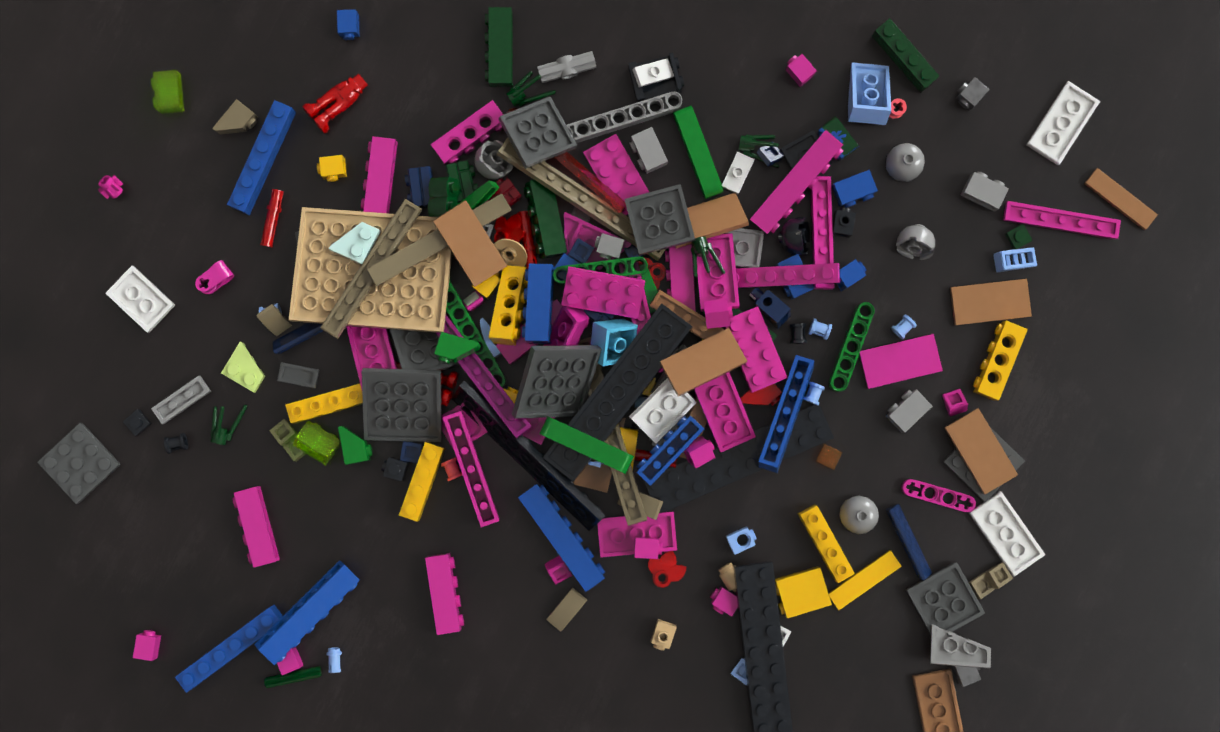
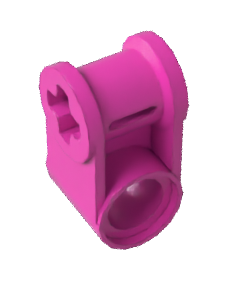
M220 260L196 279L195 286L202 293L210 295L231 281L234 274L223 260ZM204 282H208V288H205Z

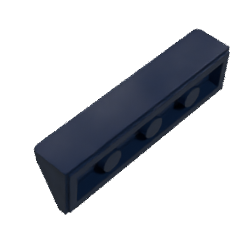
M306 323L274 340L272 343L273 352L281 354L323 332L324 330L320 328L322 324Z
M896 504L886 509V512L918 579L925 580L932 573L900 505Z

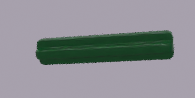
M320 666L289 672L284 675L270 676L264 679V684L266 688L318 678L322 676Z

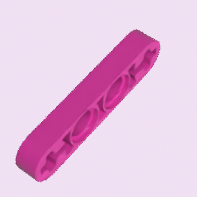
M907 479L902 483V492L913 498L962 512H971L976 507V501L970 495L914 479ZM911 482L913 483V486L917 488H920V484L923 485L920 490V496H917L919 493L918 491L912 490L911 493H909V489H907L906 486L910 485ZM929 487L934 490V496L930 499L924 495L925 489ZM945 493H950L953 496V500L949 504L943 501ZM957 495L960 496L958 499L962 501H966L968 498V502L971 503L970 507L967 506L966 509H964V505L957 503V507H955L954 505L957 502Z

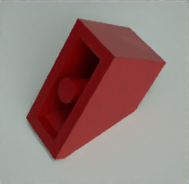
M774 383L753 393L748 390L740 399L742 404L765 406L771 404L773 406L781 399L779 395L782 391Z

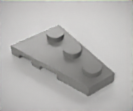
M931 625L930 664L991 668L990 647L958 636L936 625Z

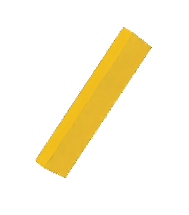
M889 550L828 593L836 608L840 610L902 566L892 551Z

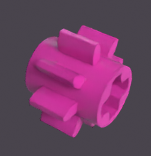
M106 175L98 183L101 187L98 191L106 199L109 196L112 199L117 198L123 191L120 187L123 183L115 175L112 177Z

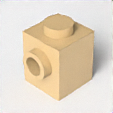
M657 619L651 638V643L654 644L653 647L663 651L665 648L670 649L677 626Z

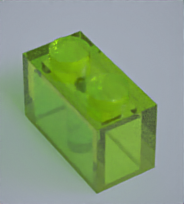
M177 70L153 72L151 86L155 90V97H153L154 108L162 114L183 112L184 102L181 74Z
M308 420L296 435L293 446L326 466L339 449L341 441L333 433L323 430L319 424Z

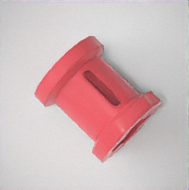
M894 99L891 102L889 117L892 119L900 118L907 109L906 102L902 99ZM896 106L899 107L897 112L894 111Z
M457 457L441 463V467H444L447 473L448 482L463 476L456 462Z

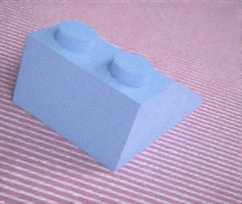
M852 62L848 96V122L886 125L891 113L889 66Z

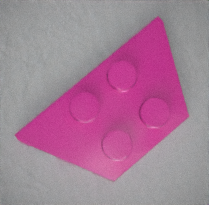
M564 212V238L567 249L565 254L567 255L578 238L594 247L597 236L601 237L602 233L618 237ZM625 240L621 253L625 251L624 248L630 247L631 243ZM595 247L586 263L609 259L600 257V253L596 252L597 248ZM600 266L596 269L601 270L603 266Z

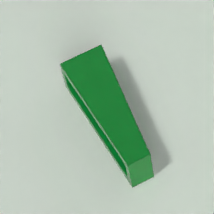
M489 180L464 200L467 201L473 210L487 202L499 189V186L496 182Z
M644 264L639 265L640 271L644 269ZM648 269L641 278L645 280V295L649 311L652 313L656 310L651 308L650 304L658 291Z

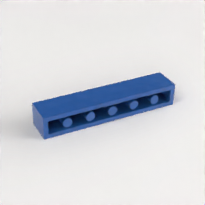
M274 100L227 203L231 208L250 216L295 117L296 111L292 107Z
M798 355L795 356L758 461L760 468L778 473L814 369V360Z
M537 483L518 498L585 592H587L605 579L603 575L605 570L600 563L596 565L592 560L594 557L593 553L588 547L585 549L582 546L581 542L583 540L577 531L573 533L569 528L572 524L566 516L562 518L559 514L560 507L554 500L552 502L547 497L549 492L544 485L539 486Z
M339 560L254 645L273 665L281 662L286 657V653L291 648H295L300 643L301 638L315 628V624L320 619L322 620L327 617L329 610L334 605L336 606L341 603L346 593L356 588L360 580Z
M275 605L269 607L175 677L186 693L256 643L283 615Z

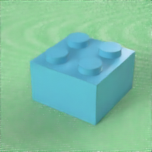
M624 318L593 322L591 345H598L602 349L598 364L602 366L614 365L637 336L638 325Z

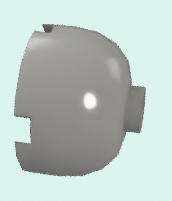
M498 140L493 142L486 141L475 154V167L487 179L496 180L502 178L513 168V165L496 155L503 145Z
M903 143L893 147L886 157V170L897 181L908 182L917 178L923 171L925 164L921 149L910 143Z
M921 224L908 226L899 233L896 250L902 256L913 259V256L920 257V260L929 259L934 253V235Z
M858 495L845 500L840 508L839 516L845 529L852 533L864 534L876 526L879 513L872 500Z

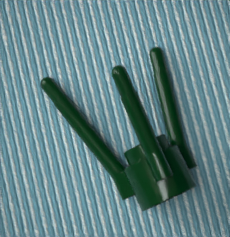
M530 71L514 87L509 89L510 91L506 94L514 106L519 104L521 107L526 103L555 94L556 91L552 90L524 100L523 98L526 95L523 91L541 78V75H537L520 88L533 74Z
M746 134V136L741 135L739 151H743V154L764 162L759 155L750 152V150L754 151L755 145L778 147L779 144L756 141L759 139H774L775 135ZM776 163L773 164V165H771V166H774V167H776V168H779V167H780L779 164H776Z
M706 237L695 238L696 241H692L693 248H691L693 276L697 277V255L699 257L702 256L706 272L710 273L706 257L709 252L722 274H725V270L715 254L712 244L708 243Z
M247 405L243 406L228 433L226 428L221 427L224 407H220L217 422V407L214 406L210 442L225 445L226 440L231 441L232 434L240 422Z

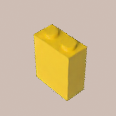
M819 566L775 579L776 593L781 603H778L781 615L785 614L786 618L832 605Z

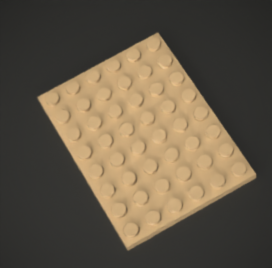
M302 207L289 321L324 323L361 267V264L330 251L329 247L361 222L381 231L376 240L377 242L395 214ZM418 216L395 253L437 230L433 220L438 217ZM444 248L379 286H376L374 283L347 326L444 332L452 259L450 248Z

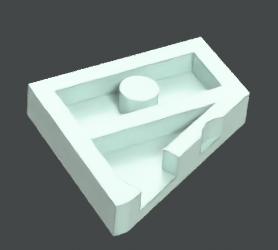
M361 222L333 243L329 250L362 265L381 231Z

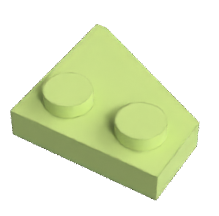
M239 342L221 374L256 393L265 375L257 366L253 356L248 352L246 345L243 342Z

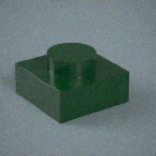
M1024 224L1005 233L1014 250L1033 241Z

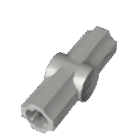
M590 51L576 56L567 55L560 57L555 62L537 66L539 75H541V82L545 83L559 78L569 79L580 72L594 69L597 66L593 52Z

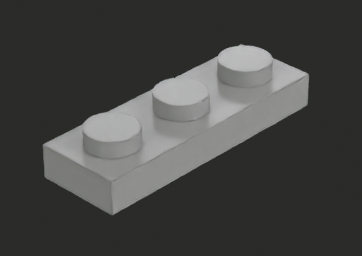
M197 376L151 409L161 424H165L209 394L211 390L203 378Z

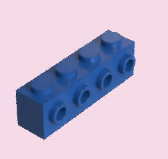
M529 264V268L525 270V280L528 281V287L524 289V300H527V305L523 308V319H526V324L522 327V338H525L527 343L551 344L554 267L552 264Z
M691 415L687 418L683 416L677 423L679 427L674 432L670 430L663 437L665 442L661 446L657 444L650 451L652 455L647 460L643 458L636 466L638 468L636 473L650 486L704 430Z

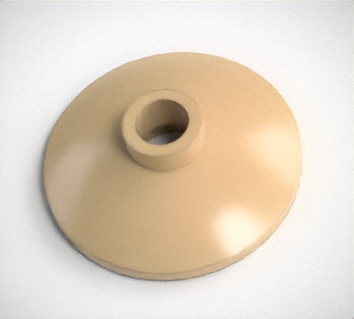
M501 239L494 243L506 265L521 267L526 265L527 252L520 243L511 239Z

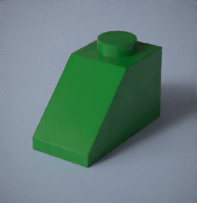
M441 332L434 354L439 358L438 361L449 364L451 361L456 363L480 350L481 345L479 342Z
M339 426L338 430L345 465L371 460L370 456L373 455L371 445H368L366 440L347 427Z

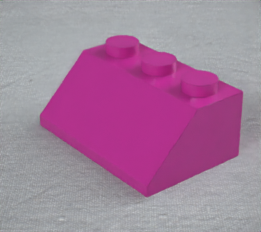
M562 306L551 329V344H544L543 346L578 345L590 318L582 309Z

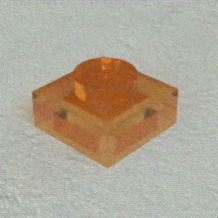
M824 444L816 462L834 470L842 452Z

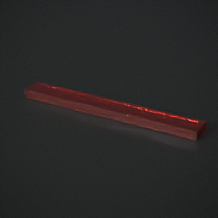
M517 108L509 109L507 113L517 110ZM565 152L555 156L561 164L618 213L627 210L625 201L572 155Z

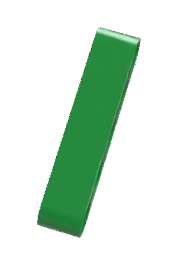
M688 106L674 111L673 115L704 198L707 199L723 193L721 181L693 107Z
M630 257L557 267L553 272V277L557 284L564 286L566 279L560 281L557 279V275L561 271L567 272L568 266L592 271L603 266L606 269V273L637 277L647 272L648 263L643 257ZM636 262H642L645 265L642 271L634 269ZM618 264L625 266V271L621 274L616 273L614 270Z
M869 302L859 304L854 310L828 381L829 388L834 392L845 390L850 381L875 311L873 305ZM862 306L869 310L868 316L861 315L860 308ZM855 324H859L862 327L861 334L854 332ZM849 342L855 344L856 349L854 352L847 350ZM842 360L848 361V370H843L840 367ZM835 378H840L842 380L843 384L841 388H836L834 386Z
M548 416L539 433L624 474L627 473L634 457Z

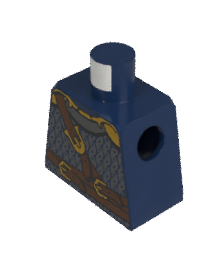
M756 287L749 296L756 301L755 307H759L761 314L775 328L779 329L791 317V309L770 290L763 293Z

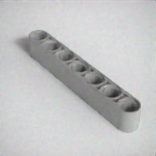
M669 92L570 123L566 126L575 142L579 143L671 114L681 108L682 97L678 92ZM675 98L678 100V105L671 106L668 100ZM652 104H658L660 106V110L654 112L650 109V106ZM638 109L642 112V116L634 117L632 112ZM617 115L623 116L624 121L622 123H616L614 121V117ZM604 121L606 126L603 129H599L596 127V123ZM579 127H586L588 132L584 135L577 132Z

